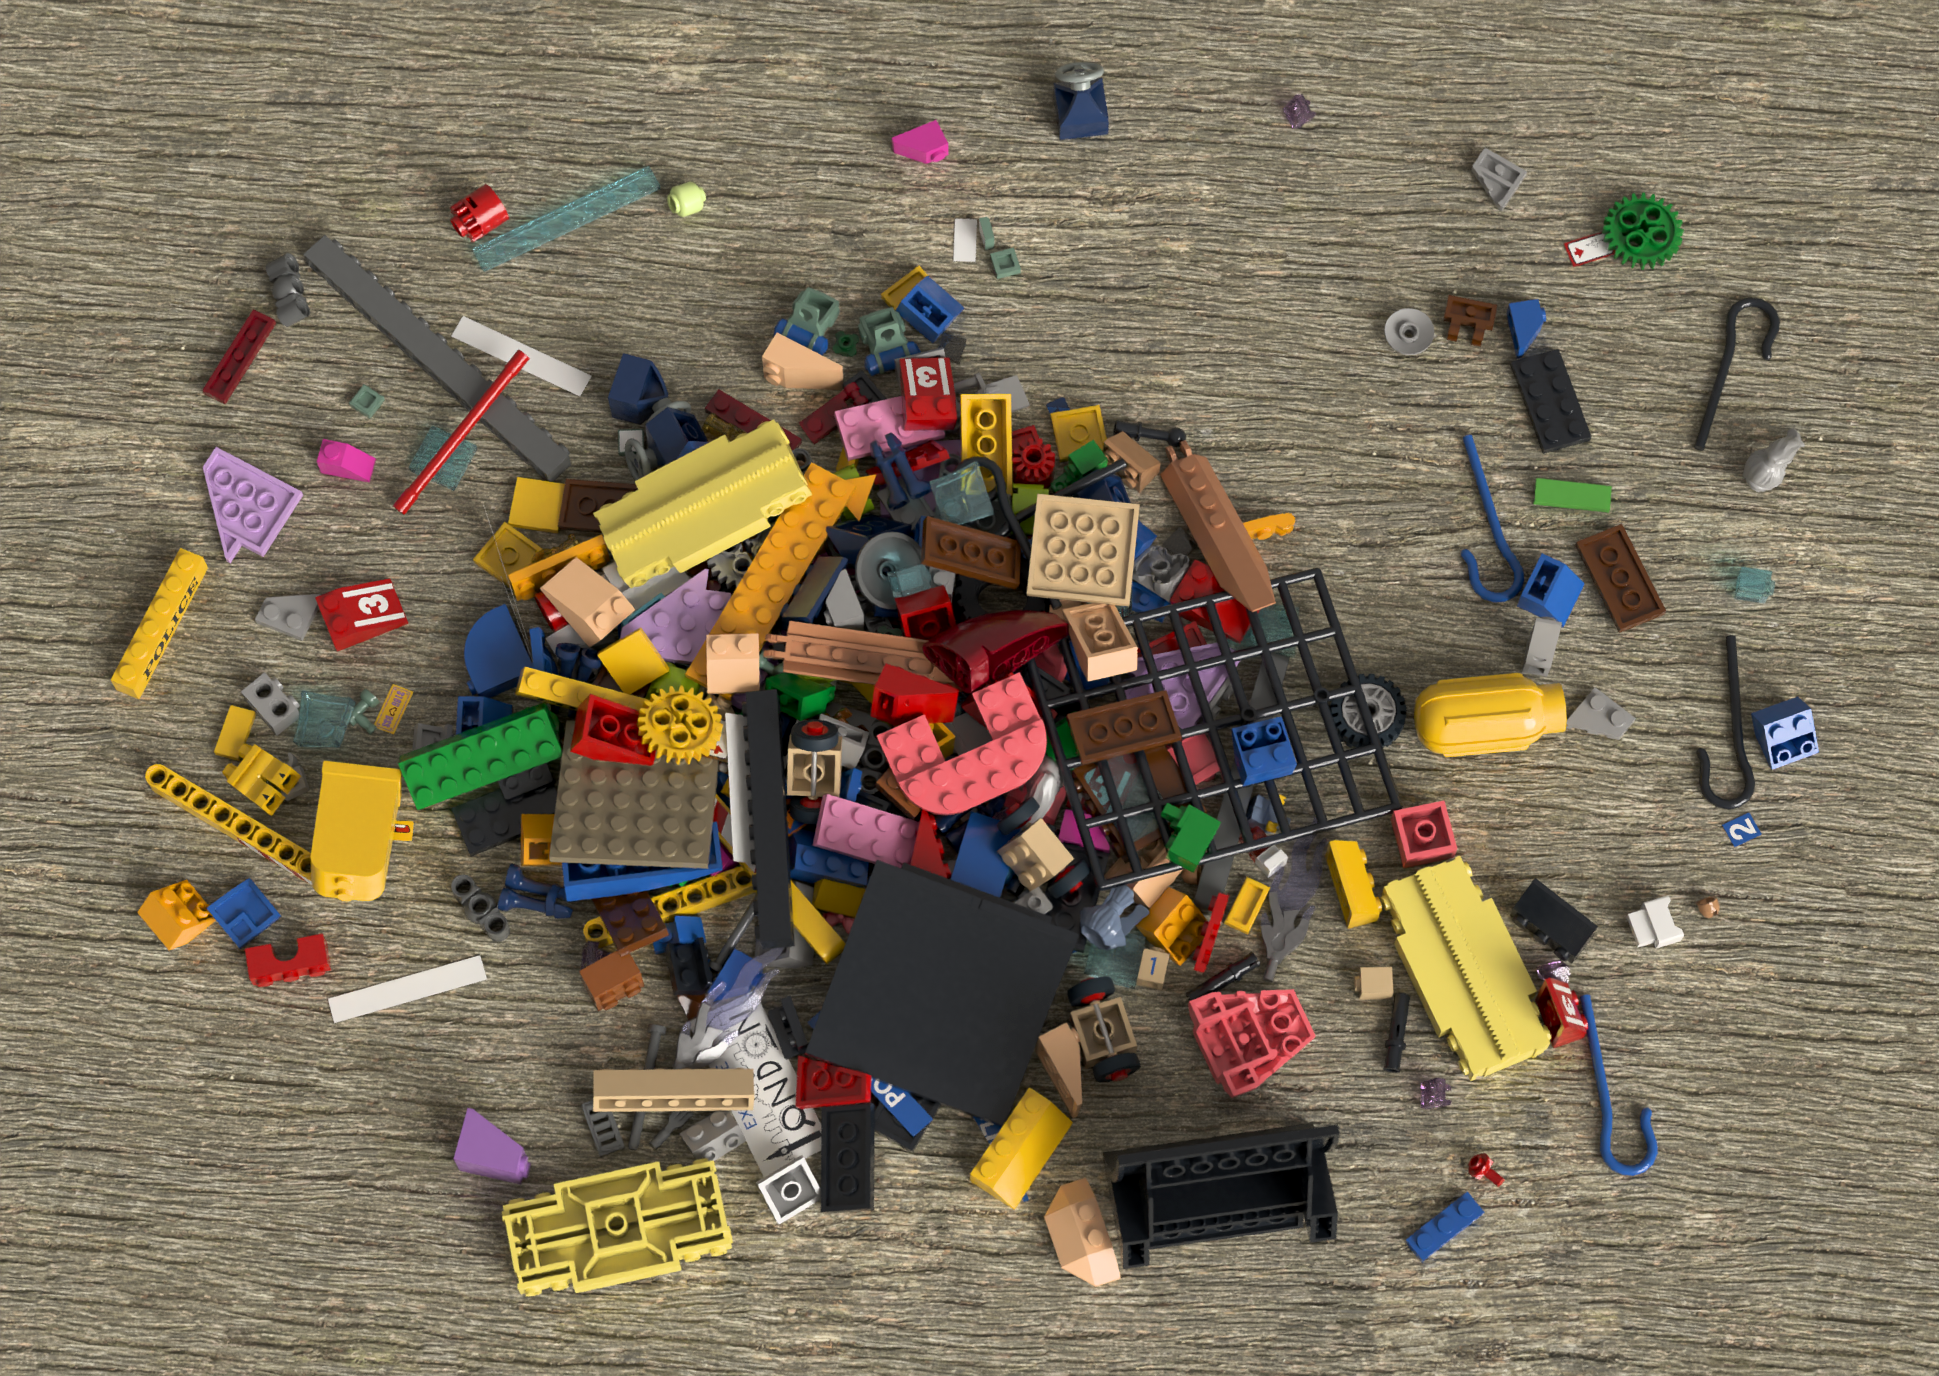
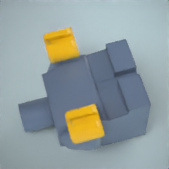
M1279 794L1282 805H1284L1286 797ZM1260 795L1251 799L1246 813L1249 826L1263 830L1266 834L1276 833L1279 826L1270 800ZM1287 817L1288 823L1290 824L1291 818Z

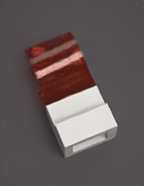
M1258 826L1251 829L1254 840L1267 836ZM1240 837V843H1244L1243 838ZM1275 845L1248 852L1251 859L1267 878L1285 866L1288 856Z

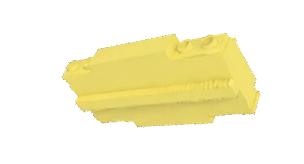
M774 419L763 422L757 429L749 433H742L731 442L726 435H723L636 480L637 491L628 492L621 500L613 504H605L593 513L601 524L599 527L603 533L604 541L618 566L616 569L619 576L630 588L642 586L649 579L667 573L674 566L679 573H682L771 527L767 519L768 517L777 516L784 509L793 504H800L812 495L789 446L790 442L778 422L776 423Z
M1457 856L1448 863L1445 861L1433 867H1425L1418 870L1414 875L1399 881L1397 879L1389 882L1383 888L1380 900L1385 911L1389 910L1393 917L1391 923L1396 934H1401V936L1396 937L1394 945L1438 1038L1449 1035L1447 1042L1453 1052L1456 1051L1460 1058L1458 1061L1460 1070L1464 1076L1468 1075L1470 1081H1472L1477 1076L1483 1075L1485 1077L1530 1057L1535 1058L1537 1055L1542 1054L1550 1044L1551 1035L1547 1026H1542L1538 1019L1540 1012L1536 1003L1530 1001V999L1534 998L1537 990L1493 899L1490 898L1482 902V891L1478 885L1474 886L1470 878L1472 871L1469 864L1463 862L1461 857Z
M707 1158L693 1161V1165L682 1167V1164L668 1166L666 1171L661 1170L658 1161L554 1184L555 1195L546 1192L537 1194L535 1199L527 1201L524 1198L510 1200L508 1205L503 1206L502 1218L507 1229L514 1272L519 1280L517 1285L520 1294L535 1296L541 1294L542 1289L551 1287L553 1291L568 1288V1284L573 1283L575 1292L579 1293L681 1271V1259H685V1262L699 1260L701 1258L700 1255L711 1253V1256L726 1254L727 1249H732L731 1243H733L730 1227L727 1226L717 1174H715L714 1160L709 1161Z

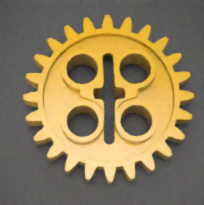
M670 686L669 693H666L662 688L659 690L658 696L652 693L650 701L645 700L643 708H640L637 726H639L638 735L643 736L641 743L649 744L648 752L657 750V759L665 755L667 763L671 758H675L677 765L680 764L681 759H685L686 763L690 764L691 757H694L699 762L701 753L708 757L710 749H716L723 724H721L722 715L717 714L718 706H711V698L703 700V692H700L697 696L694 695V688L692 687L688 692H684L683 686H680L679 691L676 692ZM657 722H663L666 725H659ZM694 725H700L702 728H697ZM680 739L684 742H677L675 740Z

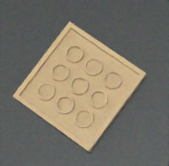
M1037 494L1027 596L1129 607L1140 504Z

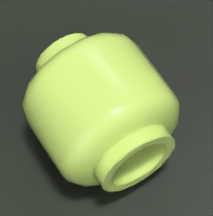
M686 182L672 187L670 194L667 196L670 210L680 217L700 212L703 208V201L706 200L704 190L694 182Z

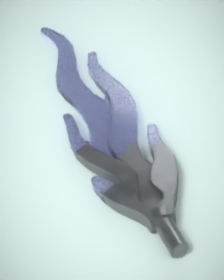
M1314 817L1312 824L1317 823L1316 817ZM1317 834L1299 838L1293 845L1291 872L1282 890H1279V885L1283 878L1284 867H1280L1271 884L1269 907L1273 927L1269 923L1267 913L1262 914L1260 923L1261 937L1267 955L1266 961H1268L1263 980L1266 982H1273L1278 964L1280 965L1282 960L1302 943L1306 937L1310 918L1315 911V906H1310L1304 913L1300 924L1296 928L1294 927L1296 916L1313 897L1321 881L1322 850L1327 844L1326 838H1323L1316 846L1312 867L1308 872L1306 871L1307 851Z
M784 947L772 948L745 963L733 987L723 999L714 1005V1000L726 988L727 984L724 981L704 998L697 1012L692 1036L690 1037V1021L684 1023L679 1033L676 1057L672 1064L673 1069H698L714 1062L723 1054L732 1040L739 1035V1031L734 1030L726 1034L717 1044L711 1046L713 1040L723 1031L742 1022L755 1011L771 978L779 973V970L774 968L765 973L754 991L747 995L748 988L756 974L780 956Z

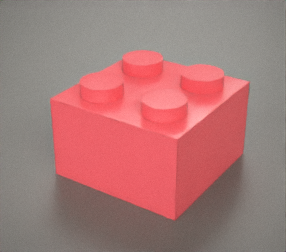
M1444 800L1393 812L1391 823L1403 868L1455 857L1457 846Z

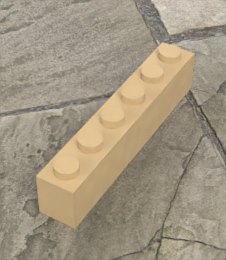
M658 1068L655 1070H593V1112L753 1110L754 1107L753 1069Z

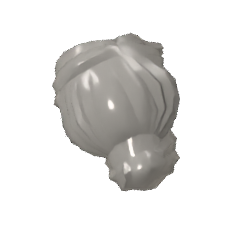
M1794 428L1789 429L1786 437L1777 439L1769 447L1754 451L1750 455L1742 475L1751 489L1756 492L1772 490L1782 483L1787 464L1792 462L1799 448L1805 446L1797 430Z
M1044 755L1038 770L1025 783L1028 793L1024 801L1032 796L1040 805V808L1032 815L1029 821L1031 824L1040 818L1043 819L1051 808L1055 796L1064 785L1057 762L1047 755ZM1024 784L1019 787L1021 792L1023 791Z

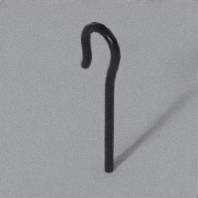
M1749 297L1740 299L1731 306L1727 313L1726 346L1694 446L1697 450L1703 451L1733 359L1736 344V317L1741 310L1754 307L1761 309L1768 315L1770 328L1762 342L1761 353L1764 360H1770L1772 357L1771 347L1780 330V318L1776 309L1761 298Z
M974 456L964 459L952 472L949 487L952 497L964 512L965 523L969 526L973 525L975 514L973 507L961 492L960 478L969 468L975 466L984 467L994 477L1000 508L1030 565L1032 546L1009 503L1006 483L1001 468L996 462L986 457ZM1047 598L1053 610L1062 606L1059 599Z
M1121 458L1052 495L1070 497L1126 468L1127 465L1124 459ZM996 486L987 493L970 498L968 501L973 509L998 498ZM1036 503L1015 514L1019 523L1035 515ZM960 508L957 513L956 524L966 526L965 515ZM1006 521L993 534L1002 537L1007 536L1011 532L1008 522Z
M1734 635L1726 636L1733 744L1738 765L1745 781L1744 790L1741 795L1733 799H1723L1715 795L1709 784L1711 766L1709 756L1704 748H1698L1696 751L1700 761L1699 786L1702 795L1712 805L1727 810L1739 808L1747 803L1755 789L1754 775L1744 749L1736 636Z

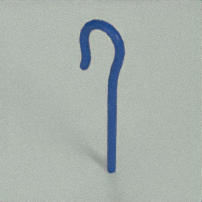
M1466 435L1463 437L1464 445L1494 540L1514 572L1512 586L1504 592L1495 593L1487 590L1479 580L1478 566L1474 555L1468 549H1463L1461 556L1467 563L1469 580L1474 592L1482 599L1493 603L1506 602L1514 598L1521 591L1524 583V571L1504 538L1472 435Z
M1590 995L1580 996L1583 1015L1588 1024L1586 1031L1602 1112L1600 1153L1604 1162L1611 1170L1621 1175L1635 1176L1647 1171L1657 1157V1140L1651 1126L1652 1111L1650 1108L1645 1107L1642 1109L1640 1116V1126L1647 1143L1645 1158L1635 1165H1624L1618 1162L1610 1150L1612 1108Z

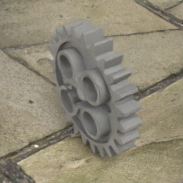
M775 521L770 524L771 527L757 533L756 538L742 541L746 551L749 554L752 553L753 559L774 526ZM741 543L732 546L736 548L734 551H723L707 561L708 568H712V576H718L720 584L727 580V589H730L733 585H736L737 588L746 571L740 572L737 569L741 566L749 567L752 563L747 552H743Z

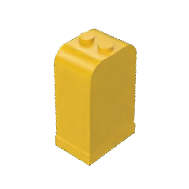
M323 761L322 782L311 849V883L313 889L318 894L325 897L338 898L341 901H371L383 893L398 807H400L402 796V772L400 769Z

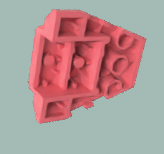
M1294 989L1262 990L1260 993L1248 994L1245 991H1237L1236 994L1212 992L1188 1002L1190 1017L1194 1024L1193 1035L1215 1082L1222 1084L1225 1092L1231 1098L1256 1089L1316 1037Z

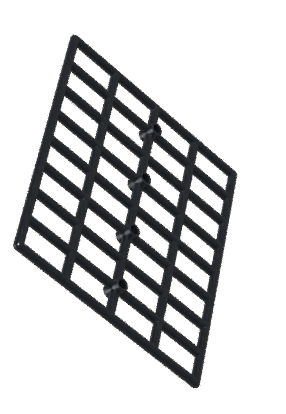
M1312 568L1270 579L1272 589L1278 588L1294 635L1292 637L1267 643L1257 611L1251 612L1245 607L1257 646L1231 652L1215 604L1235 598L1228 592L1222 591L1122 617L1126 626L1132 625L1148 674L1121 680L1118 674L1109 677L1110 684L1084 690L1069 644L1071 638L1070 635H1067L1055 644L1060 646L1074 693L1047 700L1035 659L1032 658L1025 663L1098 890L1104 891L1185 869L1170 860L1165 864L1142 869L1126 820L1153 812L1164 846H1166L1172 834L1167 820L1161 817V812L1167 803L1177 806L1190 802L1191 806L1204 812L1200 799L1228 793L1244 843L1217 849L1214 839H1212L1206 850L1207 852L1204 853L1198 865L1390 815L1396 810L1403 809L1320 568ZM1314 579L1330 627L1303 633L1287 585ZM1205 606L1221 655L1194 661L1179 613ZM1169 616L1184 665L1158 671L1142 622ZM1334 637L1350 685L1328 691L1321 685L1307 643ZM1297 646L1314 695L1287 701L1271 652ZM1261 655L1277 704L1255 710L1248 704L1235 662ZM1225 665L1241 714L1214 720L1198 671ZM1188 674L1204 723L1183 729L1179 727L1182 736L1181 740L1208 733L1224 783L1197 789L1182 742L1177 741L1167 745L1173 748L1187 792L1160 799L1145 751H1137L1134 754L1150 802L1123 809L1107 759L1092 762L1099 767L1113 812L1086 819L1070 771L1071 768L1082 765L1078 756L1066 759L1051 709L1078 702L1080 711L1090 709L1089 699L1115 693L1117 702L1127 700L1125 690L1147 684H1152L1154 693L1164 691L1161 681ZM1354 695L1370 744L1344 751L1327 702ZM1313 706L1320 711L1334 754L1307 761L1291 711ZM1281 714L1297 761V765L1291 775L1301 773L1317 823L1293 830L1290 829L1274 780L1291 775L1242 786L1240 778L1234 780L1218 730L1236 725L1255 723V720ZM1374 754L1391 803L1364 810L1348 760ZM1338 764L1354 813L1328 820L1311 770ZM1264 783L1281 833L1254 840L1238 789ZM1116 822L1132 872L1105 879L1089 829Z

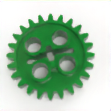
M1642 192L1641 198L1638 199L1632 193L1630 201L1624 196L1621 204L1616 201L1613 209L1609 208L1608 217H1605L1603 222L1606 226L1603 227L1602 233L1607 234L1603 241L1610 243L1607 250H1615L1614 259L1620 256L1623 257L1621 264L1631 261V268H1634L1636 263L1640 264L1641 270H1644L1645 264H1649L1651 269H1654L1656 262L1663 266L1665 259L1671 261L1672 253L1677 254L1678 246L1681 245L1683 240L1681 236L1684 229L1680 228L1683 221L1675 220L1679 212H1670L1672 204L1664 206V198H1661L1658 202L1655 201V194H1652L1650 199H1646L1645 193ZM1647 216H1654L1657 220H1650ZM1628 220L1632 222V225H1627L1623 221ZM1653 238H1661L1663 242H1657ZM1630 242L1637 243L1639 247L1631 246Z

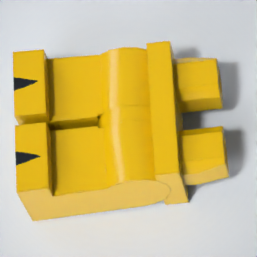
M244 743L237 754L243 759L238 767L232 763L227 764L222 773L228 779L227 782L272 816L286 797L267 784L266 780L288 795L301 778V775L256 744L251 746ZM290 775L291 777L289 782L285 785H282L286 778ZM275 796L274 802L266 806L270 799Z

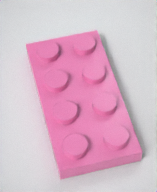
M902 396L843 409L834 413L848 461L871 456L870 443L874 440L878 441L883 452L891 451L885 435L891 432L902 442L901 446L903 448L945 437L944 430L904 431Z
M825 794L822 797L812 846L876 864V861L879 860L902 868L903 862L911 864L920 822Z

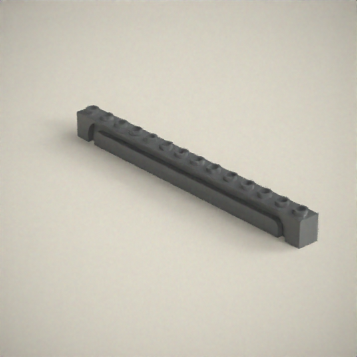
M324 235L303 254L307 265L320 277L322 276L336 292L469 412L491 386L492 380L486 381L481 376L482 372L474 364L469 365L466 363L463 354L456 348L452 350L440 333L434 334L429 329V324L422 317L417 318L414 316L412 309L406 302L402 301L400 303L394 298L395 294L388 286L382 287L378 283L377 277L370 270H363L358 259L352 254L348 256L336 239L331 241ZM500 393L479 421L528 466L533 467L540 477L545 481L554 482L571 466L569 450L561 443L557 445L552 440V435L544 427L538 428L529 413L526 411L522 413L516 408L517 404L510 396L504 397Z

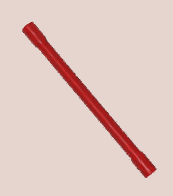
M519 349L504 366L503 371L422 472L393 504V507L401 514L405 515L418 499L419 494L513 377L529 361L530 358Z

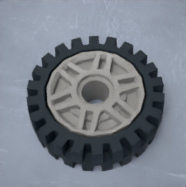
M1369 673L1368 676L1359 674L1358 678L1368 707L1374 713L1372 718L1382 747H1388L1399 737L1404 727L1407 713L1405 698L1401 696V690L1398 687L1395 688L1391 680L1387 682L1385 677L1381 675L1377 678L1375 674ZM1344 681L1339 688L1349 686V681ZM1354 695L1332 700L1330 711L1340 741H1345L1346 746L1350 748L1352 746L1357 748L1370 744Z

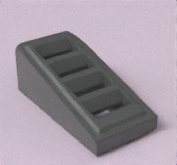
M593 1100L581 1104L599 1156L603 1157L624 1149L625 1146L613 1113L598 1112L590 1115L589 1112L593 1111ZM608 1116V1121L594 1126V1121ZM610 1127L613 1129V1131L600 1136L597 1135V1132ZM616 1137L617 1141L601 1146L600 1142Z

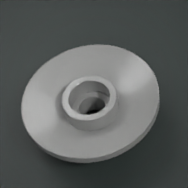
M1405 308L1394 312L1388 318L1384 334L1387 343L1392 349L1401 354L1415 355L1425 351L1431 345L1434 338V326L1425 313L1417 309ZM1411 333L1413 337L1407 338L1404 334Z

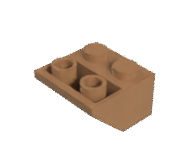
M1120 432L1104 441L1103 453L1108 459L1107 466L1121 458L1124 459L1127 467L1116 472V474L1122 478V482L1128 488H1134L1140 493L1160 472L1161 463L1126 433Z

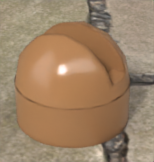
M1201 865L1196 867L1194 873L1183 869L1181 873L1183 881L1191 885H1199Z
M1716 896L1706 897L1697 902L1699 912L1706 918H1712L1720 910Z

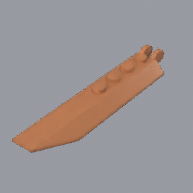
M1185 440L1180 442V450L1185 458L1178 460L1172 446L1166 447L1165 450L1170 464L1160 476L1220 587L1251 612L1275 604L1267 566L1208 459L1200 455H1192L1191 449Z
M789 621L786 636L767 634L765 637V641L769 643L785 644L784 652L769 649L764 650L763 657L783 659V672L875 685L887 663L892 666H899L917 675H924L939 683L949 684L953 688L959 689V692H963L959 686L934 666L924 655L922 645L929 640Z

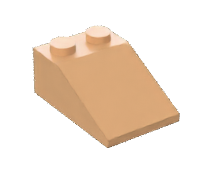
M776 333L762 356L764 377L769 383L775 386L781 385L785 388L842 390V384L844 383L842 365Z
M577 557L540 588L589 648L602 640L635 610L619 589Z
M1089 603L1063 609L1065 622L1069 625V635L1079 665L1087 681L1137 670V645L1115 605Z
M1066 1022L1039 1036L1035 1052L1072 1118L1078 1116L1082 1105L1080 1046L1078 1044L1080 1038L1074 1028L1070 1029Z

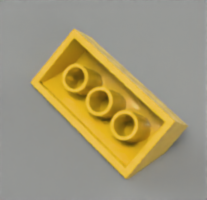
M960 394L961 462L974 456L986 457L996 462L1002 470L1006 483V492L1012 496L1011 394ZM975 466L969 468L961 477L962 493L964 496L981 495L991 491L996 486L992 473L984 467Z
M1029 1087L970 1173V1182L1015 1210L1073 1122L1050 1100Z

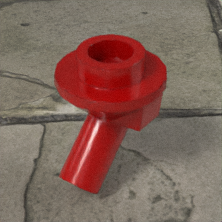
M1486 1153L1477 1154L1469 1161L1468 1173L1479 1180L1485 1176L1497 1187L1501 1186L1505 1180L1491 1168L1493 1161Z

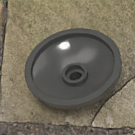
M898 532L878 534L863 545L856 559L855 578L861 593L870 603L883 609H897L894 598L925 589L928 580V566L921 564L922 548L911 537ZM883 567L888 569L886 576L882 573Z

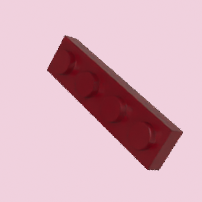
M254 309L252 310L203 388L204 395L226 405L276 325L275 319Z
M720 389L717 390L705 407L707 414L741 434L749 433L757 429L761 423L771 421ZM781 427L790 442L791 450L799 448L802 444V439Z

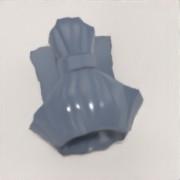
M1127 885L1118 886L1111 889L1102 905L1084 907L1080 911L1081 933L1099 950H1110L1125 946V936L1150 912L1146 907L1139 904L1129 916L1120 918L1119 916L1124 909L1134 903V893Z

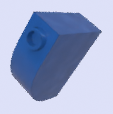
M506 604L496 607L480 617L467 636L464 647V660L471 679L467 681V685L472 696L477 694L479 697L491 698L515 688L519 681L521 669L524 667L530 668L531 660Z

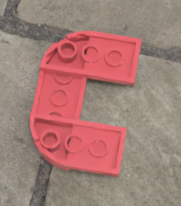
M1020 672L972 693V697L992 739L989 743L945 761L925 715L876 736L900 790L911 803L918 808L937 815L959 814L1013 789L1015 790L1025 784L1035 774L1045 755L1046 730Z

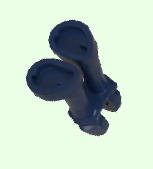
M891 432L886 434L885 438L893 454L886 457L877 440L870 443L871 457L875 459V466L879 467L888 487L889 497L887 506L890 511H894L907 505L910 500L901 487L891 464L896 463L911 499H918L929 494L932 491V487L927 481L919 480L916 477L905 455L906 450L901 446L902 442Z
M572 643L557 644L555 654L562 660L559 676L571 679L580 652L579 645ZM590 648L582 650L576 677L577 681L587 683L592 670L602 665V661L597 656V651ZM550 704L551 711L558 714L560 706ZM569 709L568 717L574 718L577 711Z
M1002 794L995 797L988 805H985V803L975 806L978 810L976 813L993 818L995 813H999L1004 806L1006 798ZM973 808L954 815H934L937 826L936 830L942 836H945L948 843L957 853H959L969 819L951 832L949 831L957 821Z
M510 864L505 881L506 888L502 889L498 902L499 910L509 911L513 908H522L546 914V916H554L555 919L571 917L572 909L555 903L556 898L567 901L564 886L561 887L557 883L548 884L529 879L523 875L519 865ZM513 890L535 893L547 898L546 901L520 895Z

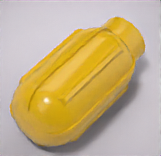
M1521 673L1439 680L1436 684L1428 686L1419 694L1414 706V723L1419 741L1426 749L1436 754H1443L1445 757L1526 750L1542 734L1565 732L1566 704L1562 685L1560 683L1537 685L1532 679L1524 677Z

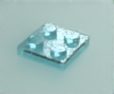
M431 426L413 458L409 470L419 475L451 434ZM463 440L431 481L455 491L477 451V445Z

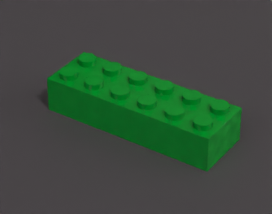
M546 702L403 754L399 757L398 765L417 810L558 759L562 757L563 744Z

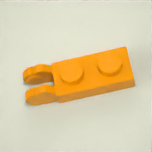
M1288 512L1244 522L1243 525L1251 539L1258 538L1259 540H1264L1271 537L1274 533L1280 536L1291 533L1294 528L1295 517L1292 513Z

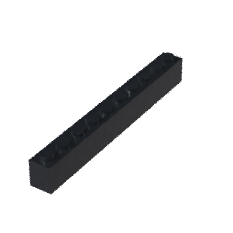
M777 689L746 692V701H742L743 717H747L748 726H743L744 740L749 742V750H745L746 766H750V775H746L747 790H751L752 799L747 801L749 815H753V824L749 825L750 840H754L755 849L750 850L751 864L756 865V874L752 875L753 890H757L758 898L753 900L754 915H759V925H755L756 941H760L763 949L795 946L780 697Z

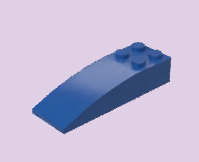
M971 812L950 880L1000 898L1009 866L1004 863L998 850L1019 833L1020 829H1015L1011 833L1003 835L996 826L1000 820Z
M713 822L708 869L562 862L567 902L652 890L723 870L717 822Z

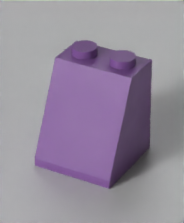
M467 1108L454 1155V1161L459 1171L521 1185L523 1178H528L531 1167L523 1147L474 1109Z

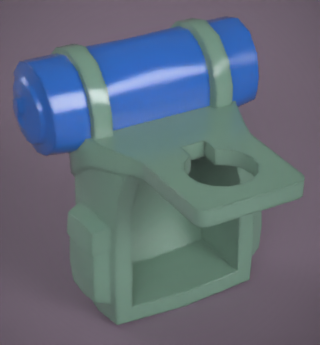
M808 287L805 291H801L797 299H795L792 306L793 312L787 320L782 318L774 327V336L776 333H779L823 355L828 348V339L823 336L827 328L832 327L839 316V301L825 293Z
M893 307L860 317L858 324L859 335L863 344L868 345L870 355L865 357L864 364L871 376L881 375L884 372L895 369L894 359L921 353L914 341H907L904 335L906 331L905 324L899 312L895 311Z

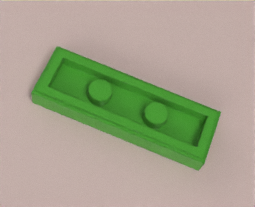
M1536 478L1533 504L1609 513L1612 486Z

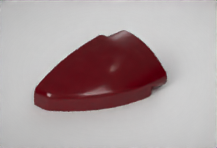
M1013 610L989 613L953 625L924 643L922 650L926 658L963 691L970 693L989 680V676L995 681L1004 678L1069 635V625L1057 614L1051 612Z

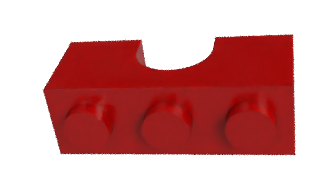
M323 933L297 938L298 952L289 961L276 959L275 950L271 944L246 948L247 967L252 984L258 987H267L272 985L274 981L292 982L298 980L299 976L309 975L311 977H318L324 975L325 971H330L331 965L327 940Z

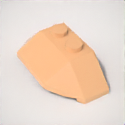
M1083 1178L1061 1185L1044 1216L1061 1268L1094 1287L1121 1279L1109 1234L1096 1197L1087 1179Z

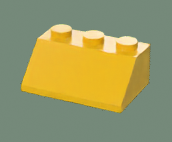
M1329 841L1325 859L1347 929L1378 921L1379 912H1382V905L1379 897H1374L1372 888L1375 885L1372 874L1367 873L1364 865L1367 863L1364 849H1359L1357 841Z

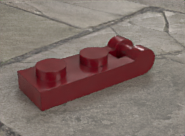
M856 382L848 384L843 391L799 422V425L814 445L838 428L834 417L835 411L869 404L866 396H862L859 392L860 388ZM852 398L854 402L848 406L845 401Z

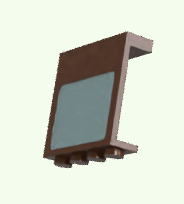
M1161 745L1145 749V755L1160 799L1186 793V787L1179 766L1166 746ZM1134 752L1107 759L1123 809L1150 802ZM1090 763L1074 769L1072 778L1077 793H1081L1085 800L1084 805L1091 816H1098L1113 812L1099 767L1094 763ZM1189 802L1177 805L1175 807L1180 809L1181 806H1184L1187 808L1189 804L1191 805V803ZM1202 804L1204 812L1207 813L1206 808ZM1153 812L1126 819L1137 852L1162 838ZM1167 821L1170 831H1175L1173 828L1170 827L1171 822ZM1113 822L1098 826L1104 837L1108 836L1113 843L1111 847L1114 854L1118 858L1122 857L1125 864L1128 863L1129 860L1117 823Z

